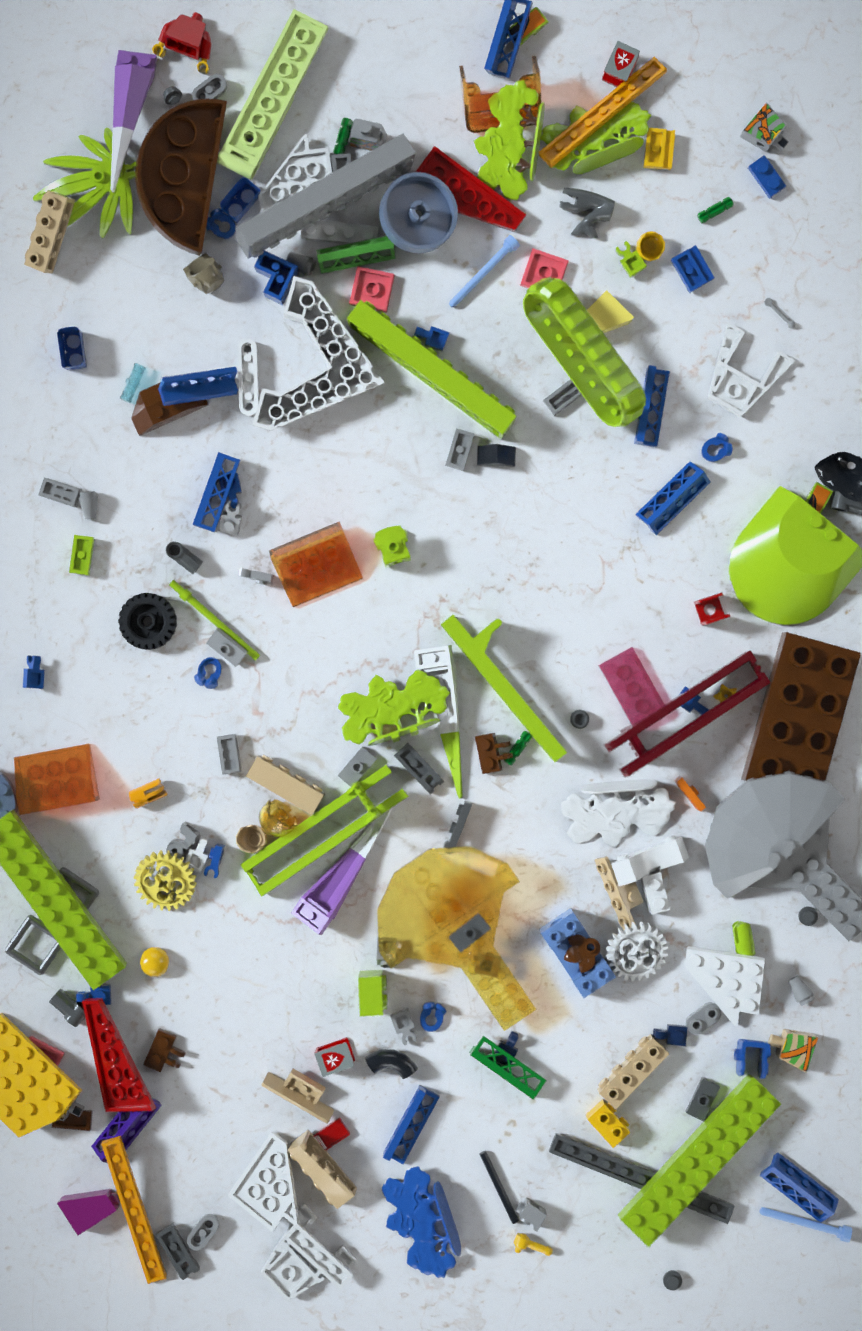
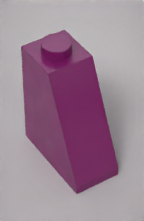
M110 1189L65 1195L60 1198L57 1205L77 1236L116 1212L120 1206V1200L116 1193H112Z

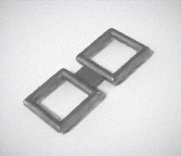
M60 868L59 872L63 877L65 876L90 893L83 903L89 909L99 895V890L67 868ZM28 915L6 946L5 953L38 975H43L60 951L61 946L56 942L40 966L16 951L14 948L31 924L55 939L41 920L33 915Z

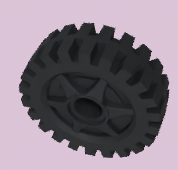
M140 593L126 601L119 613V630L123 638L129 644L139 649L151 650L165 645L170 641L177 627V616L175 615L174 608L165 598L154 593ZM146 616L152 618V624L148 627L143 623Z

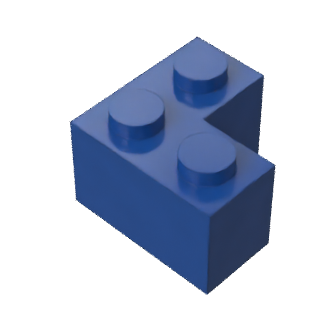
M263 250L264 252L258 257L254 268L257 273L270 278L263 291L265 298L283 306L290 291L293 277H297L299 272L298 267Z

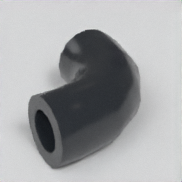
M381 1049L365 1057V1061L373 1073H377L382 1069H393L402 1079H406L418 1069L416 1064L406 1054L395 1049Z

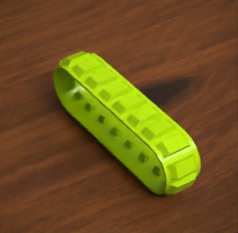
M550 277L543 278L531 285L523 299L525 315L596 415L604 423L613 427L627 426L641 416L646 405V397L641 384L572 289L561 279Z

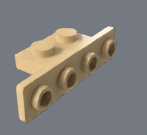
M606 856L595 859L597 871L601 875L604 888L608 892L611 905L617 914L618 922L622 929L625 930V924L631 927L632 922H634L630 909L643 903L636 882L619 886L609 858Z
M295 1069L291 1070L285 1081L271 1072L267 1073L261 1084L264 1088L328 1124L334 1109L319 1101L326 1087Z

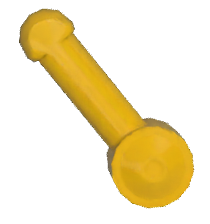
M517 1233L513 1242L516 1253H520L527 1247L544 1253L547 1256H550L553 1252L551 1247L530 1240L524 1233Z

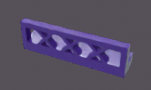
M153 1099L157 1107L153 1111H130V1117L127 1121H124L126 1112H118L91 1146L102 1162L107 1163L104 1151H101L99 1148L102 1141L121 1136L125 1150H127L162 1106L158 1100ZM118 1125V1132L115 1136H112L114 1127Z

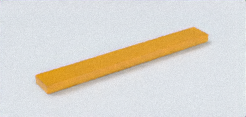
M655 57L651 58L633 73L626 82L621 83L540 150L539 156L551 168L666 74L667 68Z
M118 1136L104 1140L101 1145L147 1283L150 1284L166 1279L167 1274L122 1138Z

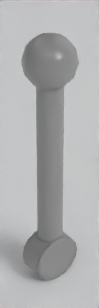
M771 298L765 299L764 304L766 306H770L785 322H787L789 328L795 327V322L790 321L772 303Z

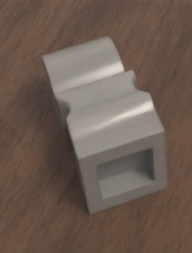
M187 822L182 823L180 832L185 835L186 839L175 838L166 848V853L170 850V856L177 853L178 859L184 855L185 849H188L198 841L200 834Z

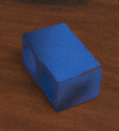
M241 178L221 201V209L238 223L259 199L260 189L249 179ZM244 190L254 192L255 197L249 203L244 202L241 198ZM233 204H238L242 208V212L237 217H232L229 214V208Z
M75 326L60 328L57 332L61 366L67 370L86 368L82 331ZM71 335H77L80 338V345L76 348H71L67 344V339ZM80 354L83 358L82 364L72 366L69 361L71 355Z

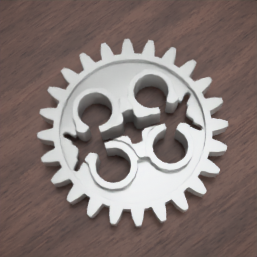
M640 921L638 926L634 922H632L631 927L625 924V930L618 928L619 934L613 933L614 940H608L610 946L606 947L608 953L605 954L608 965L613 973L616 972L618 977L623 976L624 980H627L630 976L632 981L635 980V977H638L641 981L644 975L648 979L650 972L654 975L656 974L655 968L662 969L660 963H666L664 957L668 956L666 952L668 949L667 941L662 932L658 931L656 926L651 927L650 923H647L645 927L642 921ZM645 940H648V943L651 947L650 949H648L646 944L643 943ZM629 943V945L625 946L626 951L624 952L623 946ZM625 953H626L628 959L631 960V961L628 962V963H626V960H625V958H624V956H623Z

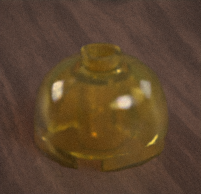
M271 799L268 800L259 813V823L262 831L267 835L279 838L286 836L296 828L298 824L296 816L292 818L288 813L291 809L277 799L273 801Z

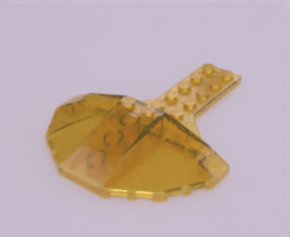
M471 846L429 848L393 873L377 908L379 952L391 969L406 958L461 968L504 1031L536 1010L534 1004L493 946L504 892L520 882L507 862ZM477 913H480L491 929L460 953L448 936Z

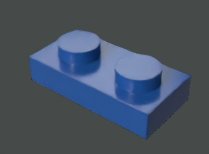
M765 155L748 166V170L769 199L786 187Z

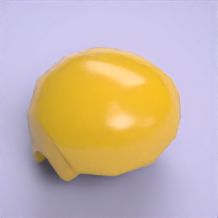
M646 232L637 240L636 250L642 259L654 261L662 256L665 250V241L662 235L657 232Z
M151 947L145 950L140 959L141 969L150 977L163 975L169 966V957L166 951L159 947Z

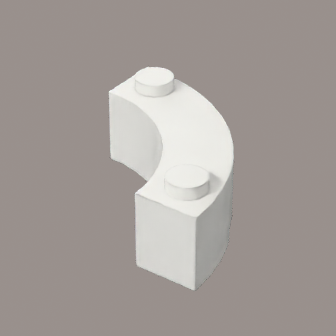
M675 835L664 838V842L644 848L630 855L623 854L616 857L617 861L612 863L617 882L621 886L638 881L649 875L650 872L655 871L656 867L661 870L683 863L689 858L682 836L675 838Z

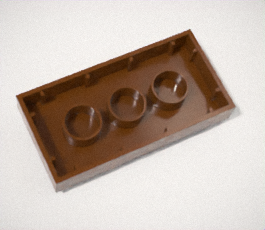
M782 632L769 677L771 683L766 688L741 780L758 779L767 775L774 776L790 771L801 776H809L816 780L826 781L861 656L860 652L793 633Z

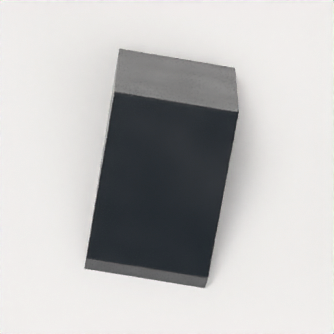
M502 444L480 445L477 447V465L515 466L516 447Z

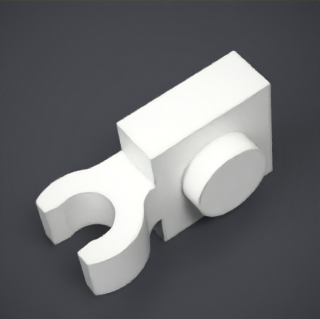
M202 836L197 848L191 847L185 863L190 862L188 868H194V871L202 873L209 854L204 852L209 841L208 838Z

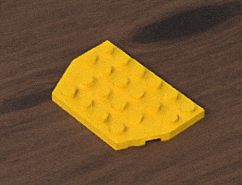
M0 1013V1120L16 1136L22 1137L58 1121L81 1093L82 1089L3 1013Z

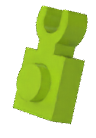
M625 241V251H621L618 246L615 250L618 256L623 257L620 260V264L629 277L632 278L644 270L647 265L639 256L637 250L631 253L630 244Z

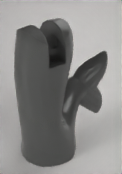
M564 188L562 193L570 197L574 196L576 200L574 205L570 204V202L560 201L559 207L568 212H582L593 209L576 226L571 235L578 236L586 233L589 237L598 238L593 224L598 221H610L615 201L587 190Z

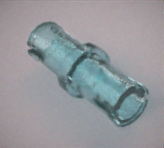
M134 363L129 378L125 380L126 385L120 396L121 400L128 403L132 402L136 389L141 385L139 382L146 367Z

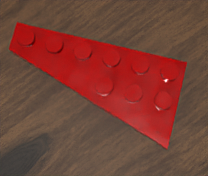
M436 146L433 147L415 171L430 174L444 182L454 195L459 214L513 232L516 231L526 217L524 212Z
M89 998L83 1000L82 1004L105 1112L153 1111L157 1107L103 999Z

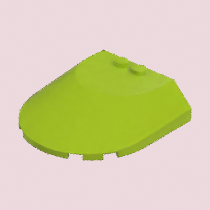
M779 486L734 542L731 550L729 577L735 595L750 613L770 623L783 625L799 624L823 613L862 569V549L800 496Z

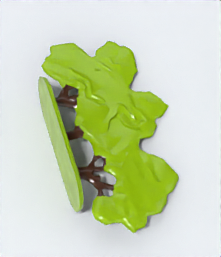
M524 80L516 81L514 86L505 85L500 89L499 93H495L488 99L491 113L498 119L500 124L497 128L490 127L484 136H480L473 141L478 153L488 158V161L479 168L477 178L493 190L499 185L504 197L512 200H518L519 195L524 194L528 190V185L523 178V172L527 168H530V180L534 181L545 111V103L542 102L539 107L538 117L535 118L533 116L531 107L538 101L539 94L535 89L528 88ZM524 104H529V108H526ZM519 110H525L527 112L526 117H529V119L523 118ZM522 121H525L526 124H525V125H521V122H522ZM528 124L536 126L534 141H527L523 138V130ZM527 146L533 147L531 163L522 159V154ZM516 166H522L520 170L515 169Z

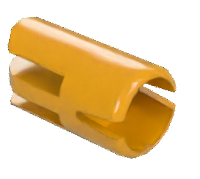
M160 778L129 791L131 802L134 801L135 804L133 806L136 809L168 795L166 790H164L163 784H160Z

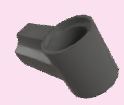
M835 491L831 509L862 515V502L852 501L845 498L839 491Z
M173 541L166 546V554L191 574H194L203 563L201 559L179 542ZM173 545L180 547V553L176 556H173L170 552Z
M59 989L49 1001L50 1004L64 1015V1019L74 1027H77L85 1018L83 1004L75 1001L62 989Z

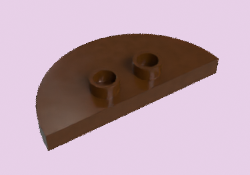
M219 99L192 100L168 110L147 132L136 160V189L140 204L154 228L170 243L184 251L199 256L203 249L227 101Z

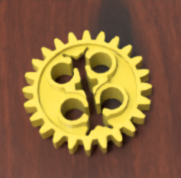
M160 850L158 856L155 852H152L150 856L146 855L144 860L140 861L139 866L135 870L136 874L133 878L136 879L134 886L139 887L136 893H143L140 899L147 898L146 904L148 905L152 902L154 909L157 905H160L161 911L165 906H167L168 911L172 909V906L178 909L180 904L184 906L186 901H189L192 897L191 895L195 892L194 888L197 883L194 881L196 875H191L194 868L188 869L190 862L184 863V856L180 859L177 858V853L170 856V850L167 851L166 855ZM156 861V870L158 872L154 877L155 881L149 879L148 876H152V874L154 873L155 868L153 866ZM162 866H166L170 869L165 870L164 868H162L161 871H159ZM175 881H180V882L182 883V885H179V886L177 887V889H176V891H175L176 894H177V896L175 897V900H174V896H173V895H174V890H173V888H174V886H175V884H176ZM171 889V892L168 895H164L161 893V891H165L166 893H168Z

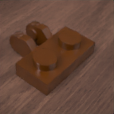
M495 733L475 736L482 774L501 771V760L512 758L513 754L504 753L499 755L498 748L511 746L510 741L497 743Z
M159 1028L143 1065L158 1072L162 1071L165 1063L179 1068L181 1063L168 1057L170 1052L178 1057H184L186 1054L185 1051L173 1046L177 1035Z

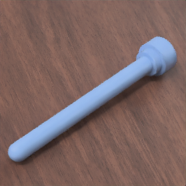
M509 235L504 240L505 243L498 253L449 302L451 307H456L508 252L516 251L520 247V244L513 236Z
M764 1207L760 1209L761 1215L834 1234L844 1242L849 1243L851 1240L852 1227L846 1225L834 1227Z

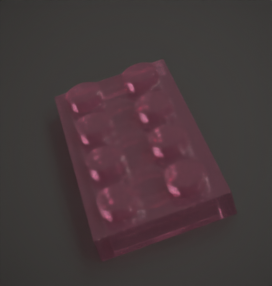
M633 647L598 665L631 725L665 705Z

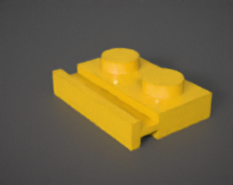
M649 128L646 134L643 168L672 169L676 130Z

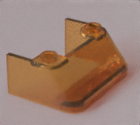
M532 56L533 74L524 75L519 81L524 80L528 88L535 89L539 94L538 101L531 107L533 116L537 118L541 104V80L537 58ZM459 66L467 130L472 133L486 132L490 127L497 128L500 122L491 113L488 99L495 93L481 94L478 84L474 82L466 83L464 68ZM525 103L524 106L529 108V104ZM520 109V115L523 118L529 119V117H526L527 112ZM522 121V122H521V125H525V124H526L525 121Z

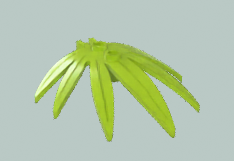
M109 128L104 129V139L110 153L96 140L84 135L78 136L84 146L101 158L102 161L72 155L57 156L43 160L45 165L92 170L75 173L49 184L33 197L34 201H42L46 190L70 196L96 187L74 203L67 227L85 215L107 192H110L100 217V237L104 239L113 222L119 197L122 221L127 233L131 234L133 198L129 181L135 178L136 162L128 165L125 164L124 160L116 189L112 192L113 132Z

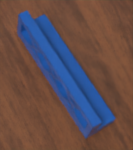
M504 0L484 67L488 74L510 79L533 4L532 1ZM517 3L526 5L525 12L519 16L515 12ZM518 22L520 26L519 32L511 35L509 31L510 26ZM512 41L514 44L513 51L506 55L504 46ZM506 60L508 63L507 72L497 71L499 64Z
M649 365L646 369L643 387L646 405L642 415L638 417L634 444L657 447L670 371L656 369L657 366ZM655 374L665 375L664 383L657 387L654 383ZM657 391L661 401L654 406L651 402V397ZM654 410L658 419L651 425L648 421L649 412ZM649 429L655 435L654 442L644 441L645 433Z
M235 366L162 377L158 390L163 405L237 395L238 388L235 377L238 371Z
M218 452L192 525L215 533L241 460ZM226 459L235 462L233 470L227 473L223 470ZM225 477L228 483L227 487L218 491L216 487L218 480ZM218 495L221 504L219 507L212 509L210 506L212 497ZM212 513L215 519L212 527L203 524L206 515Z
M689 461L635 515L649 527L652 533L657 535L711 481L702 469ZM691 469L696 471L692 476L686 477V474ZM681 483V487L678 490L672 491V487L675 484ZM667 497L664 503L658 504L661 498ZM653 510V514L648 519L644 517L648 511Z
M419 1085L383 1152L384 1159L390 1161L392 1158L401 1164L405 1163L440 1098L439 1095ZM425 1094L434 1098L431 1105L423 1107L422 1100ZM422 1111L423 1120L413 1123L412 1118L415 1113ZM413 1128V1138L404 1140L403 1135L405 1131ZM404 1145L405 1149L402 1158L394 1154L397 1146Z
M776 1153L773 1156L771 1165L761 1171L760 1176L820 1223L835 1214L839 1199L780 1153ZM773 1172L778 1178H774L769 1174ZM784 1185L791 1186L794 1190L787 1189ZM799 1197H804L807 1200H809V1202L803 1201ZM815 1209H820L824 1213L820 1214Z

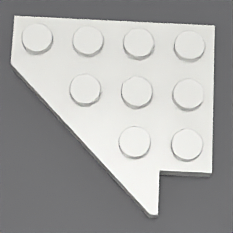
M304 134L258 195L260 212L331 174L329 147L310 150L308 135Z
M691 946L687 947L685 967L734 1026L738 1027L740 1012L759 1015L765 958Z
M274 1131L270 1133L228 1194L232 1200L271 1232L277 1228L283 1217L294 1226H298L300 1223L291 1159L288 1151L289 1145Z

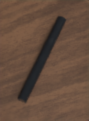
M482 1151L479 1155L512 1224H515L519 1219L487 1152Z

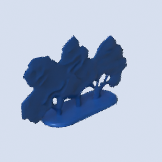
M418 1166L406 1170L404 1182L401 1183L398 1179L388 1178L386 1184L382 1186V1192L387 1202L397 1207L396 1212L388 1216L386 1228L398 1231V1234L404 1238L412 1237L414 1239V1243L407 1254V1264L418 1269L425 1275L434 1274L438 1278H445L447 1270L454 1268L456 1265L455 1257L446 1251L448 1243L454 1255L458 1257L461 1255L459 1234L440 1182L434 1183V1195L430 1194L427 1188L431 1180L430 1175L421 1171ZM427 1195L428 1198L423 1199L421 1196ZM434 1201L436 1202L440 1216L435 1215V1213L430 1209V1205ZM442 1220L447 1236L442 1237L436 1233L434 1224L437 1221ZM443 1241L441 1244L442 1248L437 1252L435 1246ZM442 1251L445 1252V1255H444V1256H441V1255H440V1254L442 1253Z

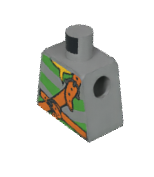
M767 102L740 135L742 139L766 152L773 144L782 151L789 143L781 135L786 128V124Z
M356 118L352 124L347 145L372 151L385 144L387 133L382 124Z

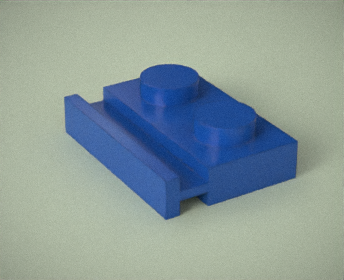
M696 245L671 259L673 266L689 293L715 278Z

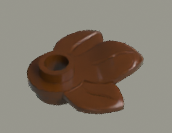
M579 934L570 936L568 942L571 947L566 951L564 960L570 963H579L580 972L585 973L595 965V957L601 950L600 943L594 938L586 939ZM589 944L594 945L593 951L587 950Z

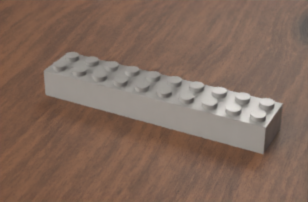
M404 133L236 226V240L248 259L259 257L263 254V250L269 247L270 249L275 248L280 244L281 240L285 238L291 239L297 234V231L310 228L313 222L317 220L322 221L329 217V213L344 209L347 203L351 201L356 202L363 197V194L376 191L379 185L392 182L395 176L408 173L411 170L416 152Z

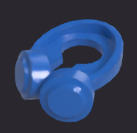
M221 208L211 211L210 217L207 219L206 229L211 230L219 238H231L236 232L233 219L224 214ZM215 220L229 223V231L221 232Z
M718 433L716 437L706 441L701 449L702 457L707 461L714 462L722 459L724 456H730L733 447L728 442L729 438L723 433ZM710 445H723V448L718 450L717 455L711 456L708 454L707 449Z
M213 657L204 659L198 667V673L194 675L195 682L200 686L205 685L208 689L216 688L218 686L217 680L222 670L220 662ZM208 664H213L216 667L215 673L211 674L208 679H205V667Z
M435 1002L424 1003L420 1016L421 1026L428 1032L436 1031L442 1025L443 1015L447 1011L441 1004H435ZM432 1009H435L437 1022L435 1025L429 1026L425 1021L426 1017L431 1014Z

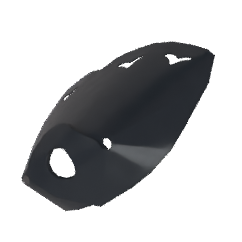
M837 452L818 462L815 466V471L820 481L826 487L839 491L845 498L852 501L862 502V458L860 456H855L848 452ZM849 462H853L855 464V468L849 469L847 467V464Z

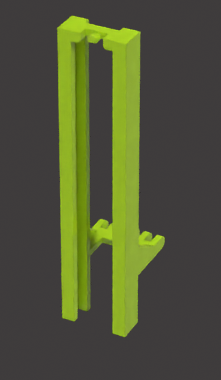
M451 615L441 624L443 629L552 761L557 762L567 753L566 750L485 654L493 631L501 626L502 621L500 619L494 620L472 638L456 617Z
M388 765L383 766L363 781H357L352 784L351 788L340 797L240 864L261 897L409 797L402 788L375 807L365 792L392 773ZM357 796L360 797V800L368 810L366 814L264 884L258 883V879L253 875V868Z

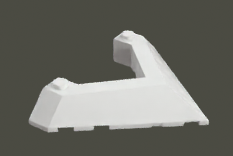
M294 276L283 313L284 318L303 323L327 368L283 393L262 388L252 426L270 431L385 383L343 323L333 312L325 298L320 294L312 281Z

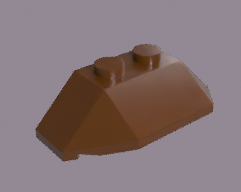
M160 383L139 392L131 419L138 435L141 436L208 406L207 399L164 406L158 390Z

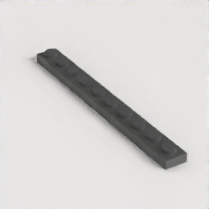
M555 1133L549 1148V1153L639 1189H642L656 1174L558 1133ZM701 1191L686 1208L728 1224L735 1206L732 1203Z

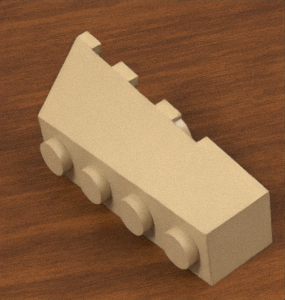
M309 1129L290 1144L288 1149L290 1157L301 1165L304 1174L311 1177L315 1187L326 1195L330 1205H334L338 1209L355 1196L357 1187L329 1153L318 1143Z

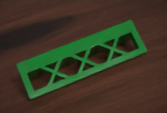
M484 1035L469 1052L473 1058L533 1100L547 1081ZM484 1042L491 1046L492 1054H484L479 1050ZM495 1056H506L508 1065L501 1066L498 1064ZM520 1066L523 1069L524 1076H515L511 1071V1067ZM536 1077L540 1082L534 1089L528 1085L527 1078Z

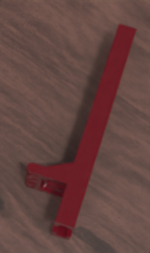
M751 650L744 652L647 717L621 729V734L604 744L610 753L629 740V746H631L632 750L636 751L634 754L637 758L619 769L624 778L645 767L771 683L765 672H761V666L756 664L757 660ZM749 662L758 676L757 679L651 749H645L637 734Z

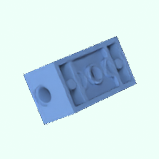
M571 908L539 929L541 935L551 950H553L583 998L616 978L601 953L595 957L593 968L585 973L580 972L579 963H570L564 960L566 951L571 947L568 942L570 936L579 934L586 939L590 938ZM589 944L587 950L593 951L594 945Z

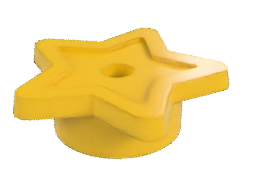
M721 684L720 692L713 695V698L721 703L727 699L724 695L730 697L736 693L737 688L728 689L724 684Z

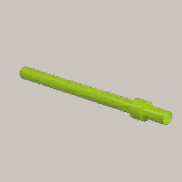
M175 580L171 581L169 586L180 595L179 597L184 602H189L217 628H220L248 651L247 654L255 661L259 658L260 654L194 598L192 592L187 588L184 589Z

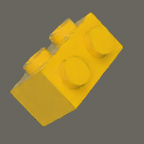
M602 1099L586 1114V1118L614 1148L630 1134L628 1128L630 1124L623 1116L619 1118L615 1114L617 1110L609 1103L606 1104Z

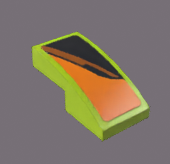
M537 6L530 11L520 46L549 23ZM518 22L510 27L511 35L519 32L520 26Z
M816 481L806 497V502L821 514L833 490Z

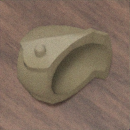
M207 253L199 256L183 269L193 286L205 294L216 291L224 282L221 271L222 266L218 265L213 257H209Z

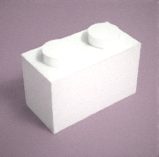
M655 870L641 878L649 912L653 915L671 910L661 872Z

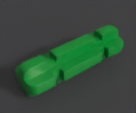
M344 117L342 119V127H340L336 139L337 145L334 146L333 150L334 154L345 153L346 149L344 146H347L351 132L349 129H351L353 124L350 118Z
M727 197L722 202L719 201L710 206L706 211H701L697 217L700 223H704L709 218L712 219L721 214L725 209H730L734 203L730 197Z
M527 731L521 734L520 740L518 739L509 751L513 754V757L504 759L510 766L514 764L515 758L519 757L527 746L526 743H529L532 739V735Z

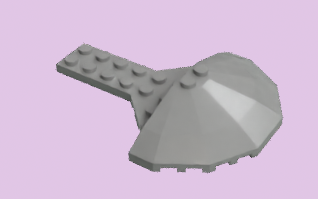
M790 771L784 772V774L767 775L763 778H751L745 781L716 807L715 815L710 825L705 848L713 885L727 899L747 887L798 889L848 941L852 940L862 931V898L827 863L829 818L845 800L844 797L828 781L816 780L812 777L801 776Z

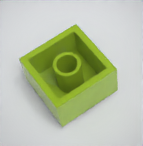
M383 970L359 972L360 1017L383 1016L384 1010H387L388 997L387 994H384V990L387 987V976L383 975Z

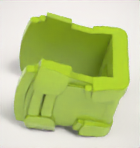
M391 526L375 533L376 536L373 542L377 549L381 550L386 568L405 561H411L406 547V542H408L406 529L403 530L401 526Z

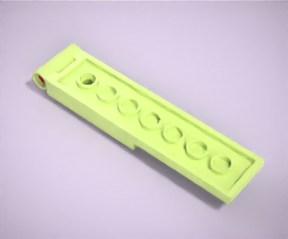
M293 9L227 140L218 154V164L249 180L254 178L294 101V95L328 31L327 25ZM253 138V141L248 142V139Z

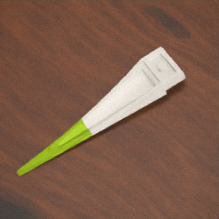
M452 645L415 650L417 670L426 672L428 676H434L439 679L440 685L447 687L448 691H450L446 698L447 708L445 712L441 714L433 712V715L441 720L436 724L447 755L458 798L461 799L463 794L457 676Z

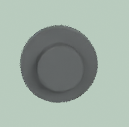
M174 86L167 88L163 93L165 103L168 105L177 104L182 97V92Z
M576 710L571 714L570 722L573 727L583 729L589 723V715L584 710Z
M807 906L799 911L798 918L803 925L811 926L817 922L818 913L814 908Z
M670 1270L664 1274L663 1284L669 1290H677L682 1285V1277L679 1272Z

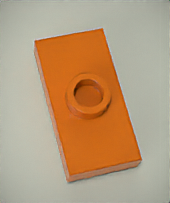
M681 776L675 779L677 786L696 810L703 811L706 806L698 798L699 792L693 785L689 786Z

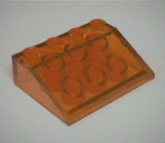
M340 521L269 550L272 563L292 607L363 579Z
M90 743L14 757L16 798L19 815L100 800Z

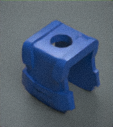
M739 1039L737 1041V1049L734 1050L737 1076H744L747 1046L760 1048L757 1071L758 1077L765 1079L769 1069L768 1058L771 1056L770 1045L762 1041Z

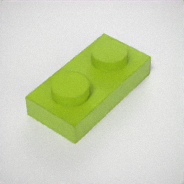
M74 535L69 573L90 575L94 537Z

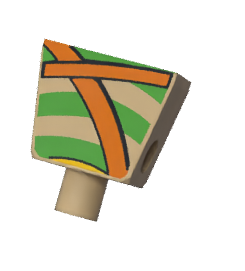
M783 1029L781 1037L771 1034L768 1044L777 1048L775 1054L778 1058L807 1073L818 1037L809 1032Z

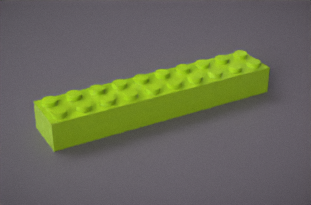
M362 300L358 302L347 317L348 326L500 440L504 437L516 419L515 411L510 406L506 405L504 407L499 403L500 400L492 393L490 395L483 391L484 388L479 383L474 382L473 384L468 380L469 377L464 372L454 370L452 368L453 364L448 360L443 359L442 361L438 358L437 352L432 348L428 347L426 349L421 345L422 341L417 337L407 335L406 329L401 325L397 324L395 326L391 323V318L385 313L379 314L375 311L373 304L368 301L364 303Z
M14 809L0 818V866L94 991L123 970L127 962Z
M748 1073L619 1212L618 1217L649 1248L776 1111L781 1103Z

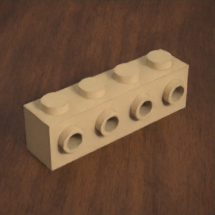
M46 190L42 197L41 210L36 216L35 230L30 236L31 243L25 253L24 265L43 273L53 274L75 199L55 191Z
M651 1034L648 1037L644 1036L639 1041V1046L634 1051L631 1050L625 1056L626 1060L621 1065L617 1064L612 1069V1074L608 1078L602 1079L598 1084L599 1094L615 1109L669 1055L667 1049Z

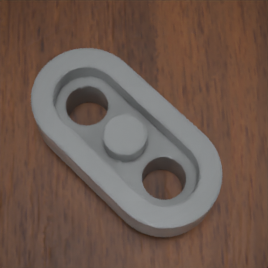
M220 74L210 76L193 90L192 99L197 100L202 95L206 96L205 99L219 98L227 90L225 78ZM216 84L221 85L218 89L214 88Z
M708 1002L687 1017L685 1025L688 1027V1031L692 1034L702 1033L720 1019L721 1010L715 1003ZM713 1010L715 1011V1014L713 1016H709V1011ZM694 1022H699L697 1028L693 1027Z
M204 1215L189 1233L187 1244L192 1250L198 1251L203 1249L216 1233L219 1227V1220L215 1215ZM211 1221L213 1225L208 1226L206 1222ZM199 1236L201 1240L196 1241L194 1237Z

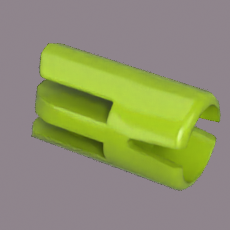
M743 921L734 922L732 928L736 954L754 956L756 952L751 925Z

